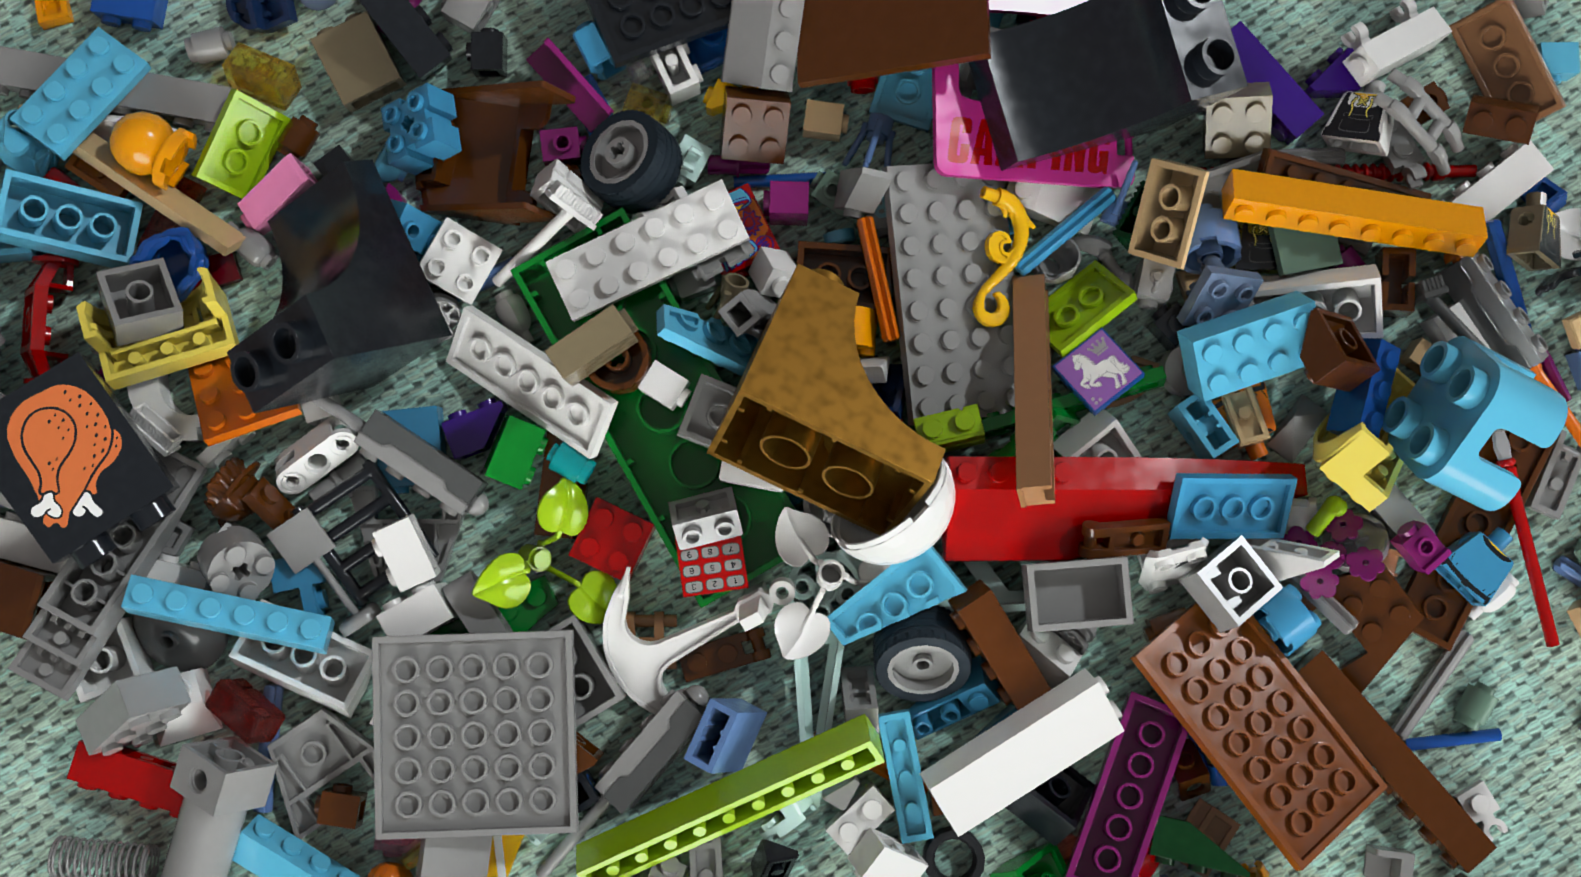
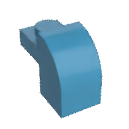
M284 558L274 560L275 568L271 579L273 593H283L299 589L304 611L326 615L325 608L329 607V600L325 589L321 590L320 584L327 583V581L315 564L311 563L295 574Z

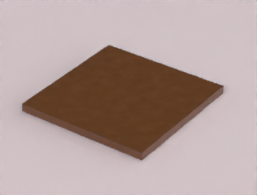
M805 0L797 52L798 85L801 88L991 59L989 0Z

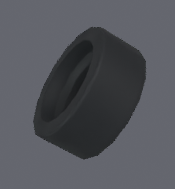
M947 826L933 833L934 838L926 841L923 847L922 858L929 865L926 869L929 877H947L937 869L934 860L935 852L939 845L951 839L966 843L972 853V864L969 870L959 877H980L982 875L985 855L982 845L971 832L967 831L958 837L953 828Z

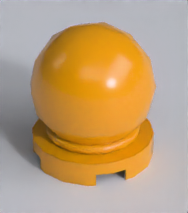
M145 111L129 113L115 123L109 138L110 151L117 163L125 170L140 176L152 175L153 184L167 191L168 185L174 188L187 171L190 164L184 160L189 148L196 150L197 136L184 128H179L173 132L170 124L159 115Z

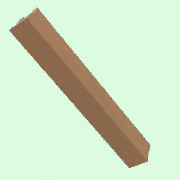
M1044 274L1012 276L1016 490L1021 508L1031 505L1055 504L1048 290H1045Z

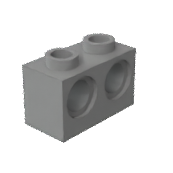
M873 666L842 667L840 671L844 721L847 722L862 714H866L879 734L878 703Z

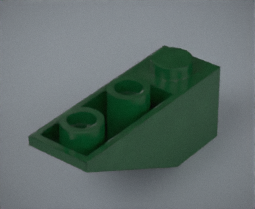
M1159 815L1148 851L1150 855H1155V862L1174 866L1176 860L1188 863V870L1207 874L1209 868L1221 871L1220 877H1250L1249 871L1190 822Z

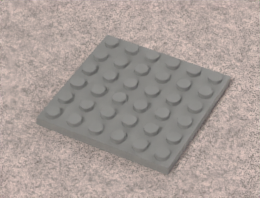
M574 630L372 637L375 840L577 833L579 831Z

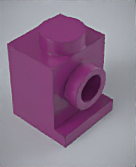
M1415 520L1402 525L1398 529L1397 535L1390 540L1391 544L1412 570L1428 575L1452 554L1451 550L1442 544L1426 523Z

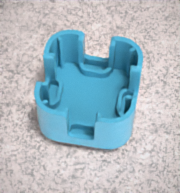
M1465 336L1455 337L1448 342L1438 341L1424 354L1420 364L1422 376L1408 396L1396 398L1387 408L1384 415L1383 430L1388 433V442L1392 445L1393 451L1415 476L1486 511L1498 510L1509 503L1521 488V481L1512 472L1480 457V450L1497 429H1505L1541 448L1550 447L1558 438L1565 425L1568 414L1566 399L1554 389L1535 380L1536 374L1530 369Z

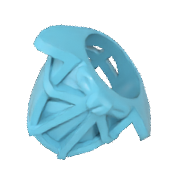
M18 109L8 111L0 120V159L14 171L43 178L52 167H57L60 158L20 128H12L11 125L15 124L9 118Z

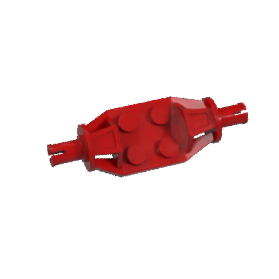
M49 253L32 256V263L42 266L24 293L20 355L32 378H23V384L50 369L48 360H55L59 364L68 358V354L44 351V346H49L51 341V327L46 326L47 314L52 313L54 302L53 295L48 293L69 294L73 291L74 268L79 267L80 262L78 260ZM64 268L63 283H51L57 270Z

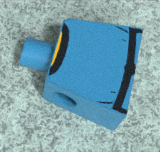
M1497 527L1488 537L1482 532H1469L1447 547L1451 550L1452 554L1435 570L1471 605L1486 606L1513 567V561L1503 552L1513 538L1500 527Z

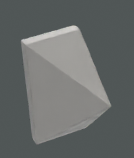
M1301 394L1266 446L1290 463H1293L1328 412Z

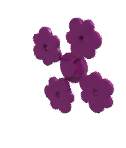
M1347 509L1346 513L1342 516H1335L1325 528L1326 532L1331 533L1334 541H1328L1319 546L1339 550L1340 557L1324 568L1305 573L1306 576L1300 580L1301 589L1309 592L1313 599H1318L1321 595L1325 598H1331L1336 594V585L1339 583V577L1336 574H1332V569L1341 567L1345 560L1350 567V574L1354 577L1360 576L1362 580L1367 582L1373 581L1377 573H1382L1385 570V565L1382 563L1383 553L1380 550H1369L1367 547L1361 546L1357 549V552H1351L1347 555L1346 548L1339 543L1347 538H1357L1358 530L1363 527V519L1360 516L1354 515L1351 509ZM1300 526L1291 527L1288 534H1285L1284 538H1280L1281 540L1318 546L1314 540L1315 536L1308 531H1304Z

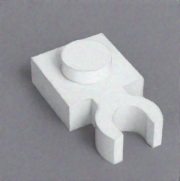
M1478 780L1453 795V798L1476 824L1480 823L1479 828L1491 841L1494 840L1489 832L1492 825H1496L1500 832H1508L1506 824L1493 815V813L1501 808L1484 781Z

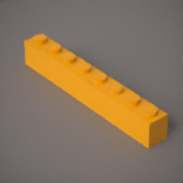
M1239 169L1231 170L1221 189L1223 219L1467 257H1474L1488 238L1483 207Z

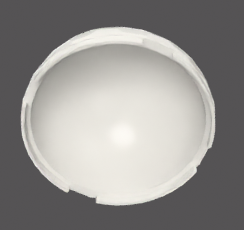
M942 459L934 483L903 521L880 536L833 514L830 529L839 547L847 554L861 561L877 565L906 562L923 554L932 547L945 532L953 515L955 505V484L947 462Z

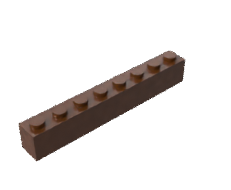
M1313 648L1293 666L1388 786L1383 793L1387 796L1393 795L1399 802L1396 805L1397 810L1409 821L1412 818L1420 826L1417 830L1419 835L1428 844L1433 845L1435 843L1442 851L1439 857L1452 870L1458 868L1466 873H1470L1497 848L1323 650Z

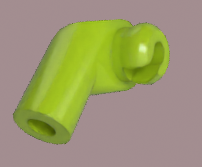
M1337 495L1327 497L1317 513L1306 525V530L1315 537H1319L1335 516H1342L1346 513L1348 509L1346 501Z

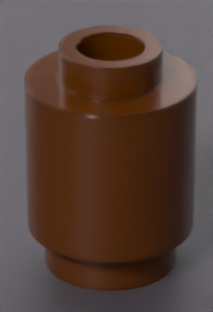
M301 115L299 119L293 116L277 140L280 144L276 150L285 156L291 153L299 160L302 157L306 158L321 134L316 131L318 124L304 115Z

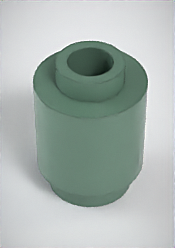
M1477 681L1475 686L1468 683L1454 708L1456 713L1453 719L1478 731L1481 725L1485 726L1499 699L1494 697L1496 690Z

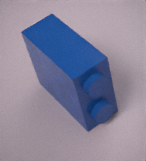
M92 0L90 11L101 19V23L107 26L120 27L121 23L131 24V27L136 30L151 32L152 28L163 29L168 0Z

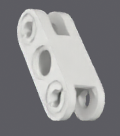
M332 415L297 440L275 459L278 489L286 494H298L340 465L358 450L359 445L353 442L357 437L356 431ZM338 425L346 426V428L334 429Z

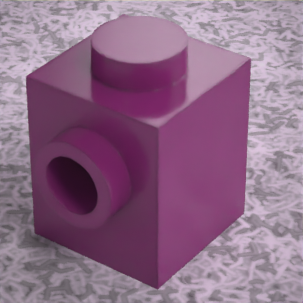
M577 126L540 131L542 158L545 166H548L555 159L560 160L563 164L568 163V165L573 163L581 164V155L587 143L586 135L581 136Z

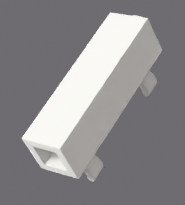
M1401 0L1399 3L1404 11L1398 6L1389 12L1391 18L1401 24L1370 39L1368 28L1360 21L1351 27L1352 31L1341 36L1343 44L1354 50L1342 63L1360 87L1433 49L1452 32L1434 6L1419 14L1414 0Z

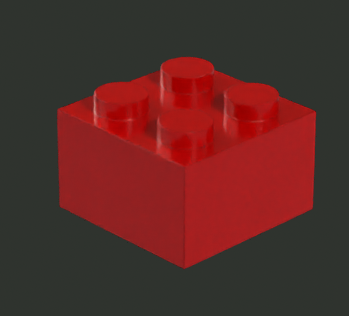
M596 497L588 513L587 523L578 534L568 555L619 580L623 577L626 567H631V581L656 528L652 522L602 498Z

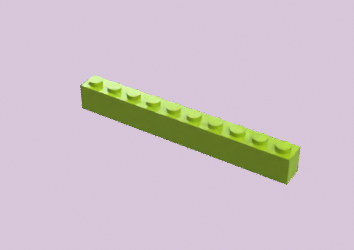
M862 714L576 845V874L578 877H630L885 762L879 734L866 714Z

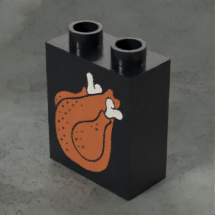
M77 352L0 399V492L53 564L63 562L72 556L80 569L83 570L117 548V545L108 533L132 519L142 532L176 510L167 495L180 488L179 484L89 357Z

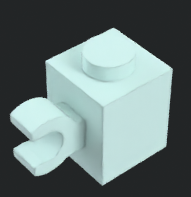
M684 134L678 140V145L682 152V164L679 178L676 181L677 185L683 187L686 184L691 186L696 183L713 151L708 146Z

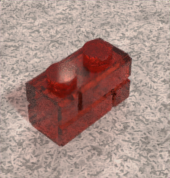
M244 678L233 680L220 679L205 703V707L246 744L271 742L286 718L281 710L257 689H253V686Z

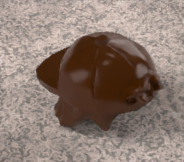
M232 457L220 468V473L216 472L215 476L210 479V482L205 485L208 490L205 493L207 500L203 502L212 512V515L218 518V524L221 528L226 522L242 521L250 514L253 515L255 513L242 501V498L257 481L255 474L261 463L255 461L245 468L243 459Z

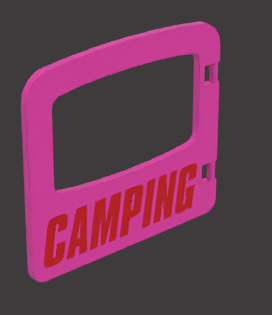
M989 0V13L1046 17L1088 0ZM959 64L932 68L933 163L935 170L941 176L1092 188L1109 187L1110 189L1119 190L1122 188L1127 172L1134 160L1132 138L1134 137L1124 139L1125 155H1117V141L1001 171L981 102L965 98L960 93ZM1134 174V177H1133V179H1132V182H1131L1130 186H1131V185L1133 184V182H1134L1135 174Z

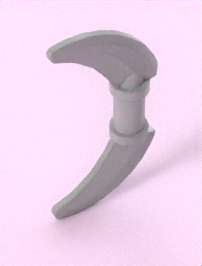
M1082 235L1071 238L1080 248V251L1097 257L1099 261H1102L1105 268L1132 289V274L1130 272L1126 273L1124 269H1121L1112 255L1111 248L1113 244L1110 241L1095 235Z

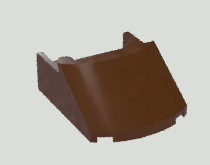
M542 80L442 89L454 95L457 117L451 120L452 126L459 128L462 151L444 161L434 158L433 167L415 175L416 190L421 191L423 205H419L420 210L431 215L520 226V223L550 222L557 214L537 207V201L530 196L531 192L525 191L534 130L542 129L548 123L552 105L575 103L576 96Z

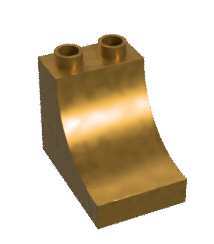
M798 263L757 342L707 450V454L880 536L900 524L932 486L946 449L925 439L903 423L887 407L870 383L862 366L855 340L854 319L860 293L844 286L842 280L831 271L820 268L811 270Z

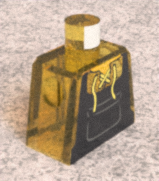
M1238 222L1242 257L1240 261L1230 268L1258 272L1259 274H1278L1268 226Z

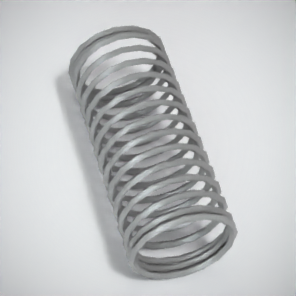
M61 835L54 840L50 848L47 869L50 877H73V873L74 877H79L80 874L82 877L87 875L89 877H94L95 875L96 877H113L118 845L121 844L117 860V872L114 877H120L126 845L129 848L125 857L122 877H128L127 872L130 867L132 847L135 845L136 849L129 877H135L141 846H143V851L140 857L137 877H148L153 856L154 865L150 877H156L159 869L160 850L158 845L150 843L145 846L144 843L139 845L136 842L130 844L128 841L116 843L114 840L110 842L107 839L101 841L100 839L94 840L90 838L87 840L85 837L82 839L75 837L73 839L71 836ZM63 839V843L61 845L58 856L59 871L55 873L54 858L57 847ZM75 840H78L77 846L75 848L74 842ZM82 841H85V845L81 853V858L79 859L80 852L82 849ZM92 841L93 844H92L91 849H90V851H89L88 862H87V853H88V850H89V842ZM99 842L100 845H99V847H98V850H97V853H96V858H95V871H94V873L91 875V869H92L93 864H94V855H95V851H96V843ZM106 842L107 846L102 860V872L100 875H98V870L101 865L103 844ZM113 843L114 848L112 850L110 857L109 873L106 876L105 871L108 866L109 853L111 852V844ZM65 847V855L61 865L62 853ZM75 848L73 856V870L71 873H69V867L72 863L73 850ZM150 854V865L145 875L146 863ZM80 861V871L77 874L76 869ZM86 862H87V872H86V874L84 875V871H83V870H84L85 865H86Z

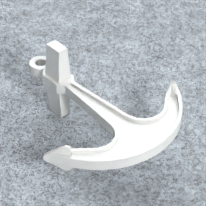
M627 566L623 577L613 592L603 622V648L609 668L623 691L639 706L656 715L663 707L660 704L661 700L668 693L663 684V672L669 665L737 623L741 624L745 632L760 625L765 621L766 616L772 613L774 603L777 605H787L793 601L796 590L795 584L787 577H778L772 581L769 589L763 580L746 589L743 596L737 599L734 608L662 639L646 641L633 635L627 625L626 616L630 599L631 567ZM785 587L788 593L780 595L777 593V589Z

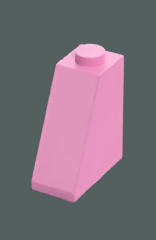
M289 153L237 203L243 212L240 215V219L247 228L256 230L262 235L267 234L271 231L268 221L317 183V179L305 164Z

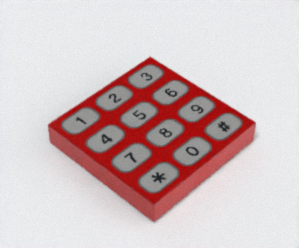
M741 536L686 550H679L675 537L683 598L749 588Z

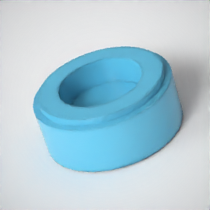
M853 228L838 229L823 235L824 243L852 244L856 240Z

